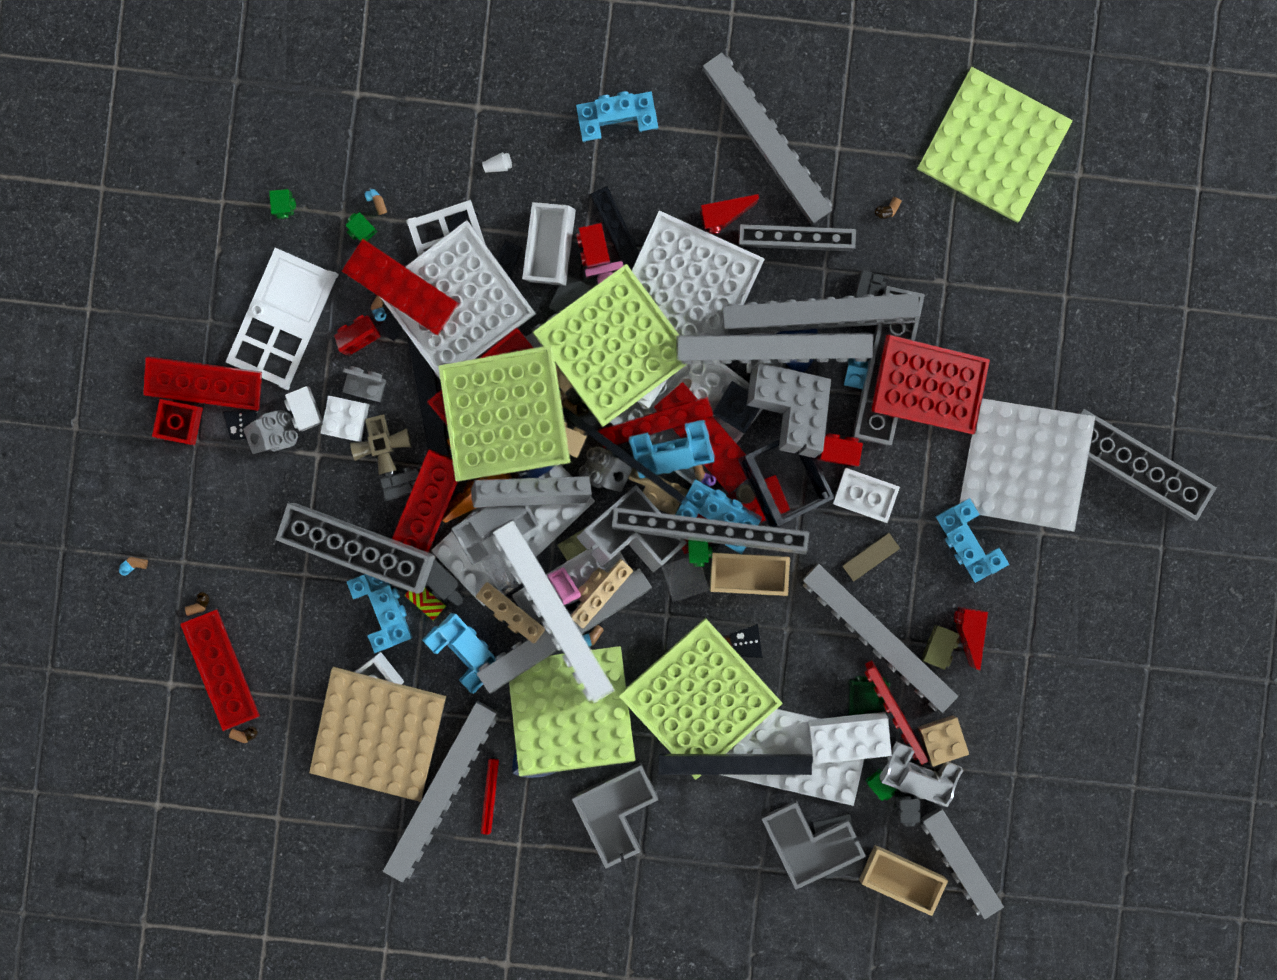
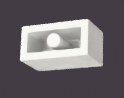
M306 386L285 395L287 399L284 402L288 411H292L294 417L291 419L295 429L298 428L299 431H305L323 423L310 387Z

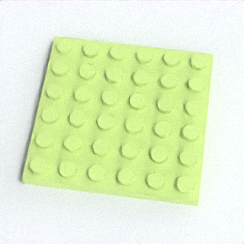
M971 67L917 170L1018 223L1073 120Z
M627 264L533 332L543 347L553 346L555 364L602 427L687 365L681 364V361L676 359V335L679 334Z
M553 346L439 366L456 481L570 463Z
M706 618L619 694V697L672 754H726L783 704ZM692 775V776H693V777L695 778V780H696V779H698L701 775Z
M621 646L591 650L614 689V692L596 703L593 700L588 701L582 691L585 689L583 683H577L572 674L575 672L573 666L568 667L562 657L565 654L550 655L509 682L519 776L635 761L629 707L619 697V694L626 688Z

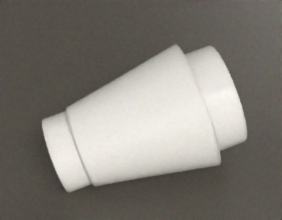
M502 152L482 162L485 173L508 171L509 168H512L511 158L508 153L504 154Z

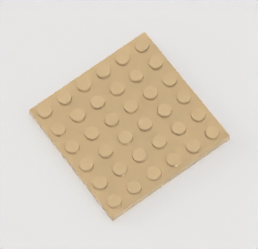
M333 667L309 773L421 802L446 696Z

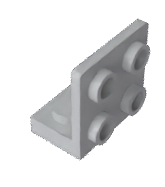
M350 366L349 369L344 368L343 372L347 373L343 393L381 402L386 380L382 378L381 374L368 371V374L363 373L364 370Z

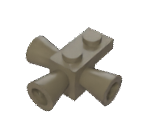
M384 414L365 419L369 433L368 441L350 442L354 460L356 461L372 454V456H378V475L397 471L389 453L394 452L393 448L412 447L407 428L390 436Z

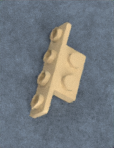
M632 467L628 479L645 486L644 495L657 509L675 515L680 502L646 477L640 479L637 470ZM664 480L684 496L689 491L677 483Z
M622 559L608 573L598 567L584 585L578 589L581 597L577 600L581 604L570 616L572 620L582 629L585 628L631 575L633 570Z
M486 582L477 593L476 598L495 612L493 614L494 617L501 622L503 620L509 624L508 628L516 634L518 632L521 633L530 642L536 643L546 630L545 627L490 583Z

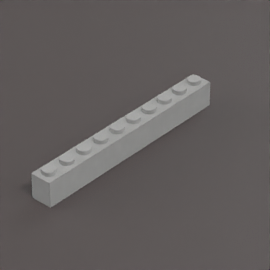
M720 53L704 64L702 70L811 226L831 213V207L833 206L831 201L827 197L824 198L820 193L821 187L816 181L813 182L809 177L811 174L805 165L801 166L798 161L800 159L795 150L791 151L787 146L788 140L783 134L780 135L776 130L778 127L774 120L766 116L765 113L767 111L762 103H757L753 90L745 86L742 74L733 69L732 66L734 64L730 57Z
M904 292L901 295L886 293L875 297L874 295H864L860 298L845 296L843 299L827 297L823 300L809 298L796 302V300H786L783 303H777L776 301H768L765 304L749 302L746 305L732 303L723 306L724 335L915 323L920 318L918 294H913L912 292Z
M873 334L676 335V359L681 361V364H693V360H701L702 364H711L712 360H720V363H732V360H739V363H751V360L759 359V363H770L771 359H778L780 363H788L790 359H797V362H809V359H817V362H828L829 358H836L837 362H847L848 358H855V361L863 362L867 361V358H873Z
M614 508L612 528L618 531L807 555L809 532L622 508Z
M817 563L801 579L804 582L802 586L809 593L814 591L818 595L816 599L824 607L826 605L832 608L830 612L838 620L842 618L846 622L844 626L852 633L856 631L860 635L858 639L865 646L870 644L874 648L872 652L879 659L883 657L888 661L886 666L893 672L897 670L902 675L900 679L906 685L911 683L916 688L914 692L921 699L923 697L927 698L930 701L928 705L935 712L939 710L943 713L959 697L820 564Z
M640 568L637 570L632 569L631 575L585 628L582 629L575 623L581 635L652 590V586ZM568 610V613L571 616L574 611L571 612L570 610ZM545 630L536 643L528 640L522 644L520 641L511 647L512 651L508 654L503 652L495 657L496 661L491 665L486 663L479 668L480 672L477 675L489 694L558 651L552 641L555 638L554 634H548L547 630Z
M479 701L476 702L385 866L384 873L402 883L405 878L410 879L415 870L412 868L414 862L417 861L419 863L424 854L421 851L424 844L428 846L433 837L430 834L434 827L437 829L443 819L440 817L442 811L447 812L452 802L449 799L452 793L456 795L461 787L458 782L461 777L466 778L471 769L468 767V764L471 760L475 761L480 752L477 748L480 743L484 745L489 734L486 732L489 726L493 728L497 722L498 717L495 715L498 711Z

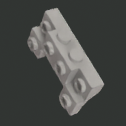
M528 505L487 507L482 511L476 510L470 515L469 519L451 529L473 565L489 556L482 541L493 536L494 531L514 521L520 533L524 535L539 526Z
M896 742L891 749L892 756H887L888 763L879 776L881 782L897 788L903 793L913 794L919 799H926L948 807L953 799L957 782L963 772L962 767L945 762L938 772L909 762L914 754L913 748Z

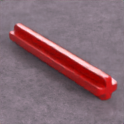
M494 758L488 760L481 834L484 835L491 834L499 766V760Z

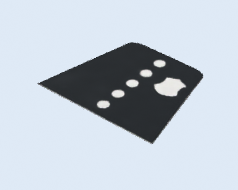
M257 410L223 412L230 439H247L243 429L256 420Z
M758 624L731 634L732 647L740 656L763 658Z

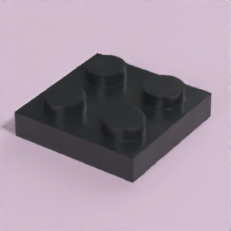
M731 381L714 409L713 415L745 434L760 408L747 406L748 390Z

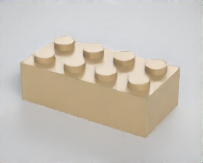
M712 552L710 592L788 596L790 557Z
M874 845L859 878L862 885L933 916L948 882L943 875Z

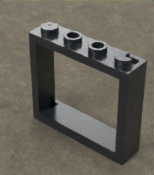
M780 439L738 459L769 527L773 528L834 499L830 490L832 488L828 485L824 471L819 466L816 457L799 455L819 499L781 517L754 457L778 447Z

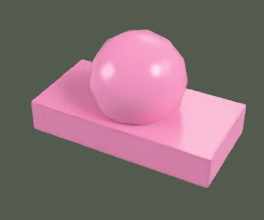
M619 261L588 268L585 270L586 278L597 277L599 284L623 267V262Z
M564 567L547 575L563 605L581 597L579 590Z

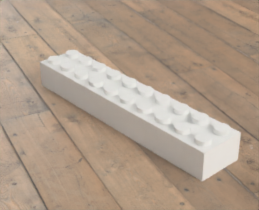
M514 521L494 531L495 538L492 540L499 551L504 550L505 554L502 555L509 568L514 567L515 571L512 573L519 584H524L525 587L522 590L528 600L533 599L535 604L532 607L538 617L543 616L545 619L542 624L548 634H554L555 638L552 641L558 651L561 649L564 651L565 655L562 657L568 667L573 666L575 672L572 674L578 684L583 683L585 689L582 691L588 701L593 700L596 703L614 692L605 673Z

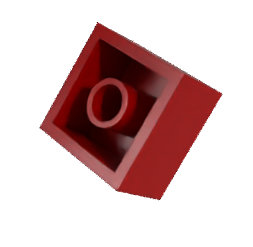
M602 223L579 228V233L576 234L579 248L583 247L584 251L580 253L583 267L587 266L588 269L610 264Z
M159 399L152 437L195 445L203 408Z
M826 434L823 452L817 456V460L853 467L859 466L863 443H859L858 438L845 437V440L839 439L840 435Z

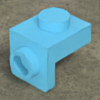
M849 358L844 379L845 386L863 388L868 370V361L859 362L855 361V358Z

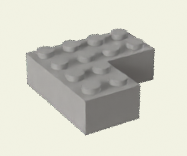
M764 363L756 364L751 369L747 406L783 414L779 450L790 453L799 451V455L813 458L823 452L831 379Z
M637 485L576 537L587 550L592 549L590 554L601 566L606 564L629 544L652 572L665 564L687 543L684 539L618 531L612 528L614 508L660 513Z
M642 762L572 795V801L605 868L621 862V853H623L624 859H627L641 852L640 846L625 816L658 800V795Z
M797 800L762 816V821L795 890L866 857L848 819L813 835Z

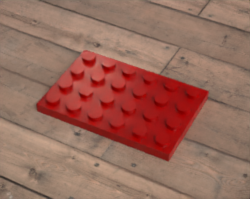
M886 335L871 412L975 435L990 359Z

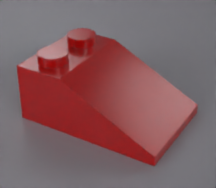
M759 195L701 205L700 216L703 231L712 235L720 234L721 230L725 229L756 205Z
M361 315L354 319V323L349 327L344 325L337 330L338 333L334 337L338 350L341 353L351 356L382 337L369 316L364 317V315Z
M958 607V611L954 612L953 621L956 622V628L969 666L976 670H981L988 612Z

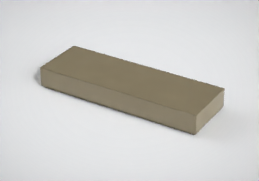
M887 533L842 565V567L854 582L899 550L900 547L890 533Z

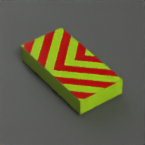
M426 587L421 593L408 591L404 595L433 621L446 607Z

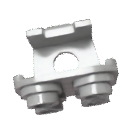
M283 410L263 414L259 419L251 422L243 429L252 454L269 449L275 452L290 448L296 444L298 434L291 423V415Z
M601 447L590 448L587 452L588 459L585 465L579 469L580 477L589 476L590 485L596 488L605 487L622 492L632 467L617 459L614 453ZM614 472H619V475L615 481V477H613Z

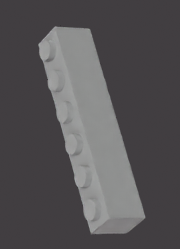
M740 224L738 247L853 251L856 243V229Z
M589 476L475 480L471 488L473 507L587 503L592 495Z
M939 806L920 818L923 822L920 826L926 835L930 833L933 840L931 843L935 850H940L944 855L941 857L946 867L950 866L954 871L951 873L957 884L961 882L964 887L961 890L967 900L971 898L974 903L971 907L976 915H981L986 919L1004 908L943 809Z

